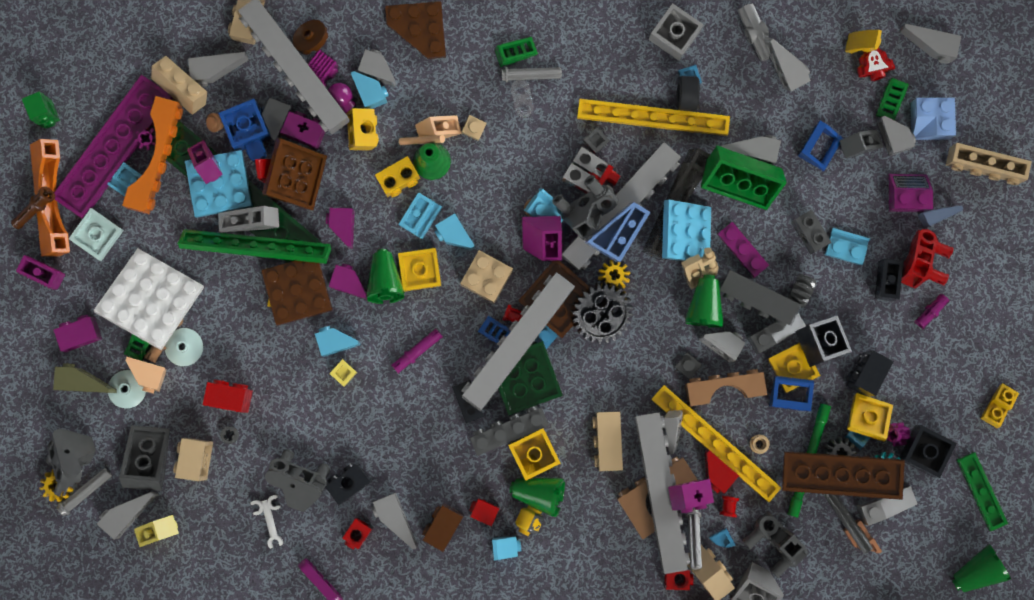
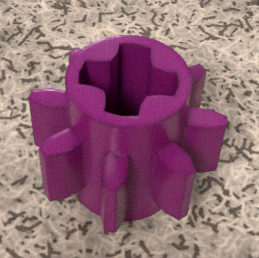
M143 127L141 133L136 131L138 139L134 141L140 143V149L146 146L147 150L151 151L150 146L156 145V135L154 136L153 134L155 132L154 129L148 132L147 128ZM143 136H149L150 142H145Z
M903 422L890 424L887 441L893 442V446L907 445L906 440L911 438L910 428L905 427Z

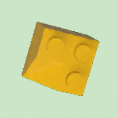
M544 428L508 445L525 481L561 464Z

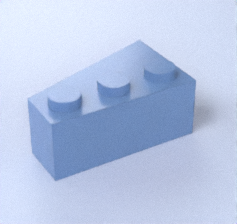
M635 202L629 203L584 243L615 262H621L650 212Z

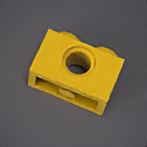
M352 108L346 113L350 120L347 123L349 150L374 149L379 141L375 127L377 125V116L374 113V109ZM361 126L366 129V133L361 131Z

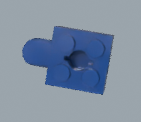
M255 99L219 113L232 148L235 151L245 149L248 157L253 162L256 159L266 158L267 152L263 142L271 139V135L262 116L259 104Z

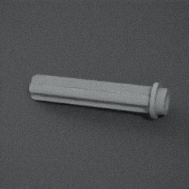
M505 67V69H502V81H506V83L509 80L560 79L562 77L560 67L507 69Z
M103 468L64 502H59V506L56 507L58 512L62 516L69 515L73 508L112 477L110 471Z
M692 508V512L686 513L689 529L690 567L692 570H699L702 568L700 518L702 515L699 510Z

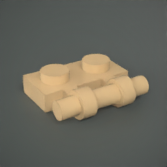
M709 247L704 249L703 257L697 254L681 262L691 290L696 288L699 278H703V275L715 276L718 274L719 267L715 261L716 256Z

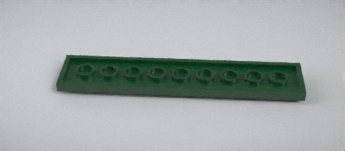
M179 121L176 125L178 128L176 137L171 142L172 151L166 160L187 177L185 161L191 160L187 149L202 140ZM209 147L213 155H218V153H216L211 147ZM248 180L252 206L278 208L279 215L278 228L249 230L256 237L322 243L273 200L263 195L262 191ZM283 259L286 263L295 261Z

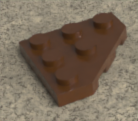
M441 1L385 6L386 22L390 29L418 50L425 58H446Z

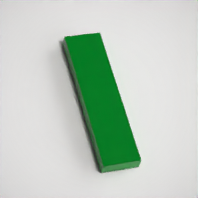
M976 452L956 459L988 530L993 531L1007 525V519Z

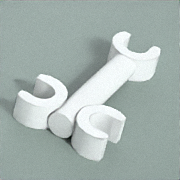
M273 495L268 500H255L251 502V505L258 504L260 507L259 511L253 512V515H259L264 512L270 535L267 543L269 548H273L272 541L274 539L278 540L279 546L283 545V539L277 535L271 509L277 510L281 508V505L273 506L272 500L278 498V495Z

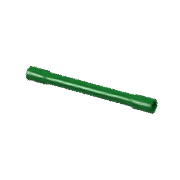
M820 403L806 453H817L831 406ZM794 492L787 515L798 518L805 492Z

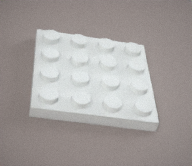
M137 248L95 307L94 312L162 350L202 292L204 286Z

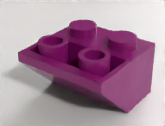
M561 216L522 217L523 250L542 261L562 260Z

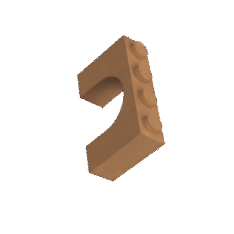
M677 456L672 458V466L669 468L670 474H674L676 485L697 480L683 457L679 459ZM642 477L635 482L636 486L629 490L627 487L618 493L619 497L616 499L641 539H644L654 533L655 528L653 518L646 507L648 490L646 479Z

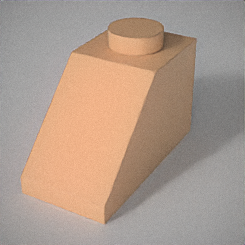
M457 116L428 117L415 125L419 137L444 135L445 138L462 134Z
M126 357L125 361L138 385L143 387L142 391L154 394V391L160 392L166 369Z

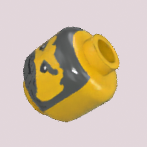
M531 506L522 508L515 521L516 526L519 527L518 531L527 536L530 533L536 534L544 519L541 515L542 512Z

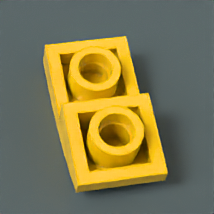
M863 30L850 33L845 52L852 54L861 50L867 53L877 50L881 44L880 37L882 31Z
M1003 383L1000 384L980 419L995 428L1001 427L1007 412L1013 408L1019 393Z

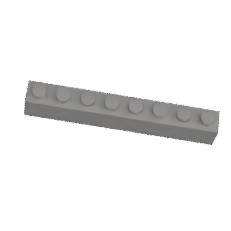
M252 0L239 9L238 12L241 15L239 20L246 28L249 26L253 32L250 34L257 43L259 41L262 42L264 53L268 58L270 56L274 58L275 62L273 64L279 72L284 71L287 75L284 79L290 87L295 86L297 88L296 95L302 102L306 100L309 104L307 109L313 117L316 115L321 120L319 125L325 132L329 131L331 134H334L349 123L348 116L259 0Z
M664 142L616 194L619 200L618 204L613 210L602 216L598 230L629 203L635 202L642 207L640 203L644 199L649 200L655 193L653 189L657 184L661 186L668 179L666 177L669 171L674 172L680 166L678 161L681 156ZM578 236L562 253V257L577 271L581 268L585 270L591 264L589 259L594 254L598 256L601 253L584 243L589 237L582 240Z
M557 272L554 276L549 275L543 284L546 287L542 292L538 290L532 298L534 300L533 304L530 307L526 305L520 313L523 316L520 321L515 320L509 328L510 334L500 339L497 343L499 346L497 351L490 352L485 359L487 364L484 368L480 366L473 375L476 377L472 383L467 382L461 390L464 393L462 398L480 412L573 291L575 286Z
M659 412L635 416L662 572L668 574L688 570L687 565H690L689 554L684 551V545H687L685 533H681L680 525H683L681 513L678 514L677 510L672 511L668 487L676 485L674 474H670L669 467L672 466V459L666 452V447H669L667 435H663L662 430L665 427L664 417L660 416Z

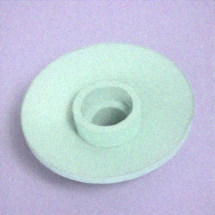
M188 328L175 330L165 344L166 356L172 363L178 366L194 364L203 352L201 337L197 332ZM182 343L185 344L184 350H180L179 348L180 344Z
M131 370L120 371L109 381V385L117 389V393H108V396L120 408L135 407L145 397L146 392L142 391L143 387L138 385ZM126 385L128 387V391L124 393L122 391V388Z

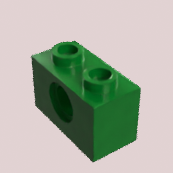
M40 91L22 98L29 119L42 128H51L56 125L55 122L60 121L52 100Z

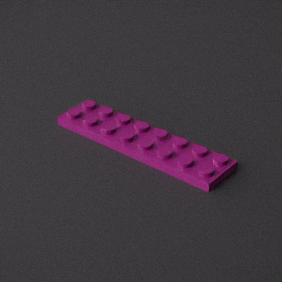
M141 75L54 192L55 200L83 219L108 188V182L110 183L113 179L112 177L122 163H126L140 143L134 141L138 139L136 131L141 133L143 127H146L149 132L154 125L150 113L155 96L169 100L173 98L162 88Z

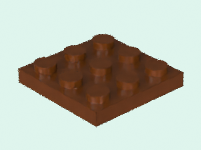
M276 138L262 194L313 211L327 156L284 139Z
M553 260L518 302L524 307L526 305L530 307L534 302L532 298L538 290L542 292L546 287L543 284L549 275L554 276L556 272L575 286L573 291L546 325L562 339L575 323L571 320V317L575 316L572 314L571 309H576L572 303L579 301L576 295L583 296L581 290L583 289L587 292L589 289L588 285L562 262Z
M292 261L261 270L276 326L333 311L320 263Z

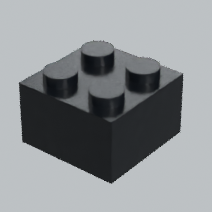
M838 315L795 331L809 367L852 352Z
M874 350L863 352V354L860 353L855 360L856 368L854 371L851 370L846 378V381H848L846 386L868 397L876 396L894 361Z
M915 425L910 435L911 438L908 439L907 445H905L900 455V459L905 460L906 464L933 478H940L957 443L923 425Z

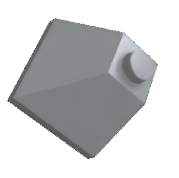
M736 332L705 334L699 338L700 342L729 363L737 359L745 345V342L742 341L743 337Z
M752 562L744 572L731 600H781L784 594L771 572Z

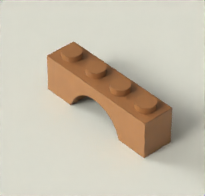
M758 369L746 371L747 375L739 376V372L728 373L726 378H720V375L708 376V380L701 381V378L689 379V383L685 384L688 406L710 404L713 393L722 386L735 387L745 398L767 395L764 372L758 373Z

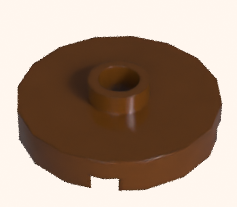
M313 19L307 21L295 31L292 43L301 54H311L312 51H318L325 44L328 38V29L320 20Z

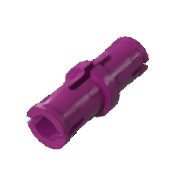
M940 293L930 305L925 307V311L914 322L921 329H925L933 318L939 316V312L950 302L949 299Z

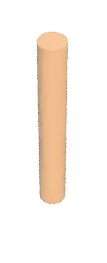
M444 135L400 138L399 144L444 143L445 137Z

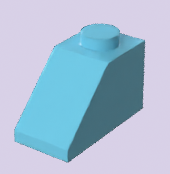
M355 71L351 72L365 109H373L388 103L386 97L389 95L385 85L381 87L379 81Z
M456 214L435 225L437 228L435 234L440 241L444 240L448 245L469 250L475 249V245Z
M330 326L320 328L319 333L315 334L321 356L323 357L360 345L358 340L334 328L330 329Z
M516 535L493 537L492 539L494 560L518 557V552L521 551V542L516 540Z

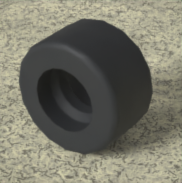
M680 76L677 86V107L681 111H696L700 99L699 78L697 76Z

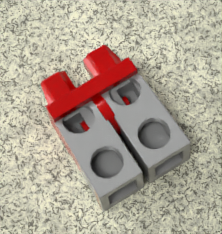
M581 147L564 174L562 181L587 194L591 192L584 183L588 176H595L601 185L607 181L614 186L621 176L613 171V166L608 165L605 161Z

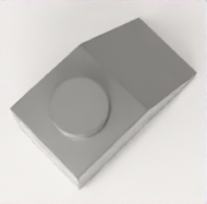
M365 49L358 72L395 87V79L384 56L381 55L382 53L375 49H371V51Z
M886 116L877 120L889 156L911 150L915 147V136L908 127Z

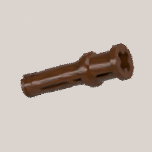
M46 186L41 187L38 190V194L30 198L29 204L12 219V226L15 229H21L38 211H43L49 202L54 201L55 194L52 189Z

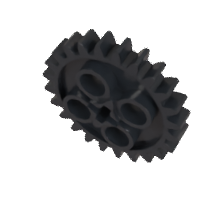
M597 282L595 283V288L588 285L589 291L587 292L582 289L583 296L576 295L579 301L572 303L576 309H571L572 314L575 315L571 317V320L575 322L573 326L575 329H578V334H583L582 337L585 340L589 338L591 343L596 339L599 344H601L602 339L608 343L610 337L615 341L616 334L623 336L621 330H628L625 324H631L628 317L633 316L629 311L633 309V306L628 304L631 302V299L626 297L627 293L625 291L621 292L622 289L619 286L615 288L613 283L608 286L606 282L602 283V287ZM599 297H604L601 303H596ZM614 307H619L616 313H611ZM588 313H593L591 318L585 319ZM608 322L605 328L600 329L603 323Z

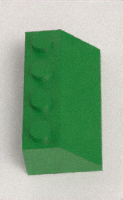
M717 145L707 159L701 188L767 210L787 181L782 168Z

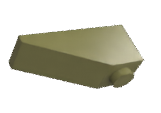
M63 363L62 367H55L53 390L117 393V389L82 368H75V364Z

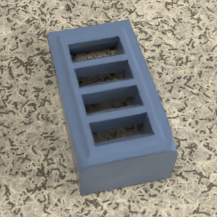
M953 206L924 211L918 214V217L923 227L927 228L963 211V207Z

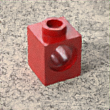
M478 498L477 502L473 501L470 506L469 512L472 513L470 517L492 527L500 507Z
M355 518L342 538L345 540L344 544L353 550L361 548L373 528L359 518ZM353 530L361 532L362 537L360 540L353 539Z
M688 569L665 574L664 588L666 590H690V585H693L694 582L693 573H690ZM677 574H683L684 581L681 584L674 582Z

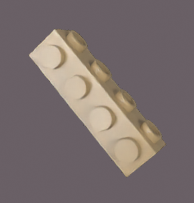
M956 143L949 148L946 166H950L955 171L966 170L970 171L971 175H986L991 180L999 181L1002 179L1006 180L1008 184L1019 185L1028 180L1032 161Z

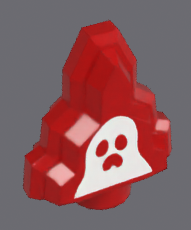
M878 47L877 50L868 53L862 51L863 54L859 58L860 66L857 68L858 77H870L871 81L885 78V73L894 70L895 65L893 60L887 57L886 52Z

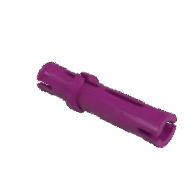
M435 328L409 351H404V355L391 364V366L399 374L408 365L414 364L419 356L442 339L443 336Z

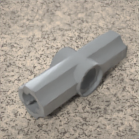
M753 3L747 4L738 9L737 12L745 27V35L749 37V43L753 44L760 61H766L771 57L763 38L769 37V31L766 24L760 20Z

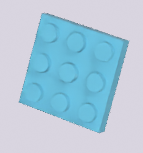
M242 150L213 155L223 175L216 181L209 182L208 184H205L192 161H185L193 211L196 218L253 207Z
M664 200L662 258L685 261L697 254L703 257L704 249L710 248L711 207Z

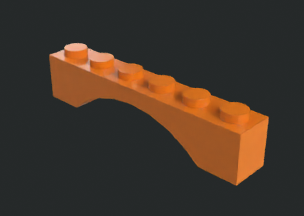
M155 96L150 113L156 132L154 155L144 174L127 188L122 204L127 209L148 215L155 207V194L160 190V178L166 171V158L171 154V142L176 137L178 130L176 125L178 119L180 120L183 115L182 106L178 102Z
M39 139L30 144L35 195L38 194V190L43 186L49 187L53 192L56 191L57 172L60 162L58 140ZM54 199V201L46 205L43 211L37 212L41 257H58L70 253L68 233L62 223L58 203Z

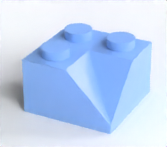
M916 98L911 102V132L916 140H950L956 136L955 98Z

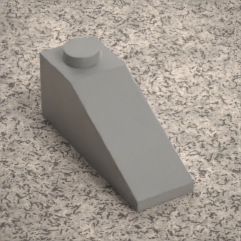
M905 24L901 28L900 33L929 56L938 59V62L948 64L957 58L961 36Z
M769 37L763 38L784 89L793 91L811 81L809 78L810 71L805 64L774 39Z
M245 52L188 58L190 77L201 87H206L208 83H214L247 62L248 56Z
M765 135V137L761 136L722 145L721 147L774 165L777 162L781 140H777V137L772 135Z
M259 206L218 213L219 232L264 230L279 227L278 208Z
M911 486L903 488V500L876 498L857 505L856 508L862 523L869 526L917 505V501Z
M156 491L150 492L110 510L106 509L99 516L101 520L97 525L114 540L120 538L158 493Z
M397 493L374 501V506L372 507L374 516L376 518L379 517L380 521L408 546L416 549L418 545Z

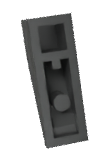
M798 313L792 326L787 324L786 327H783L774 322L747 339L757 355L791 336L795 331L806 325Z

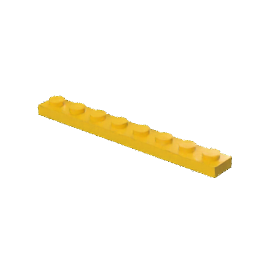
M579 99L577 119L720 136H728L730 116L587 99Z
M665 385L652 397L651 400L666 413L668 411L682 410L681 427L736 472L746 484L767 502H770L779 492L781 487Z

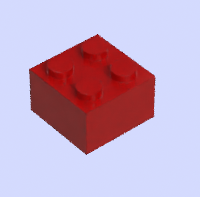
M214 379L213 383L207 382L202 405L241 413L249 412L253 390H248V385L233 383L232 386H229L230 382Z

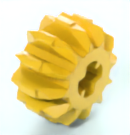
M610 260V267L607 263H603L604 269H599L598 272L603 274V276H599L598 280H605L604 282L608 285L613 283L615 288L619 285L624 289L626 286L623 282L629 283L630 279L624 276L630 275V271H623L627 268L626 264L619 267L621 262H617L614 265V261ZM613 271L617 272L616 275L619 277V279L616 278L615 280H612V276L609 275V273L611 272L612 274Z
M53 469L51 473H45L46 479L40 480L44 486H41L39 489L45 490L43 497L49 496V501L51 502L55 499L57 502H61L63 498L67 499L69 497L68 492H73L74 490L68 487L65 496L62 497V493L60 497L54 494V484L57 482Z

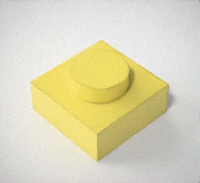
M342 359L330 372V375L345 387L358 372Z

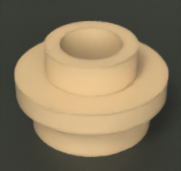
M755 435L750 440V448L757 454L765 453L769 448V440L764 435ZM758 440L763 443L761 448L756 446Z

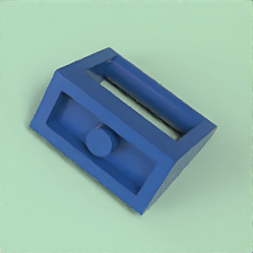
M820 120L798 157L825 171L840 145V140L843 138ZM823 132L832 137L834 141L820 162L810 152Z
M775 376L769 407L811 411L814 380ZM779 384L808 387L805 401L796 402L777 399Z

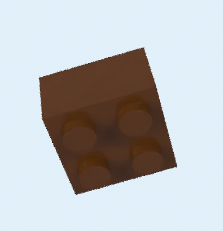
M443 504L442 507L438 505L432 515L434 518L433 523H428L422 533L425 536L423 541L444 552L464 514L446 504Z

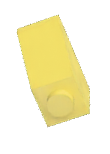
M173 515L134 529L139 547L179 534L177 522L174 520Z

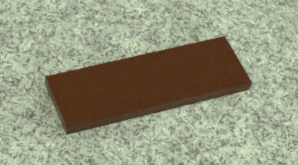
M784 451L782 491L903 500L905 460Z

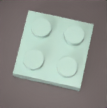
M90 208L69 237V240L99 261H102L124 230Z

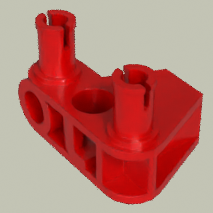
M929 229L918 230L911 242L909 254L903 263L901 283L916 289L929 279L944 286L948 281L949 274L933 269L934 254L936 253L949 259L954 248L938 242L937 236L933 231Z

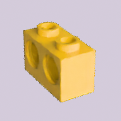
M408 156L375 174L386 196H391L392 198L401 194L403 188L407 186L411 188L418 184L417 180L420 179ZM404 170L412 171V175L409 178L402 177ZM393 179L395 180V185L390 188L386 187V181Z

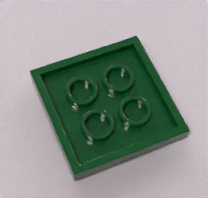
M544 341L531 345L499 387L508 415L563 396Z

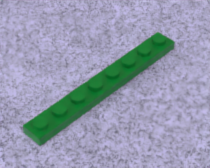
M187 229L183 230L177 243L180 249L324 264L327 263L331 251L330 244Z

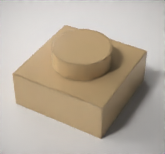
M469 115L461 133L478 141L486 126V122Z

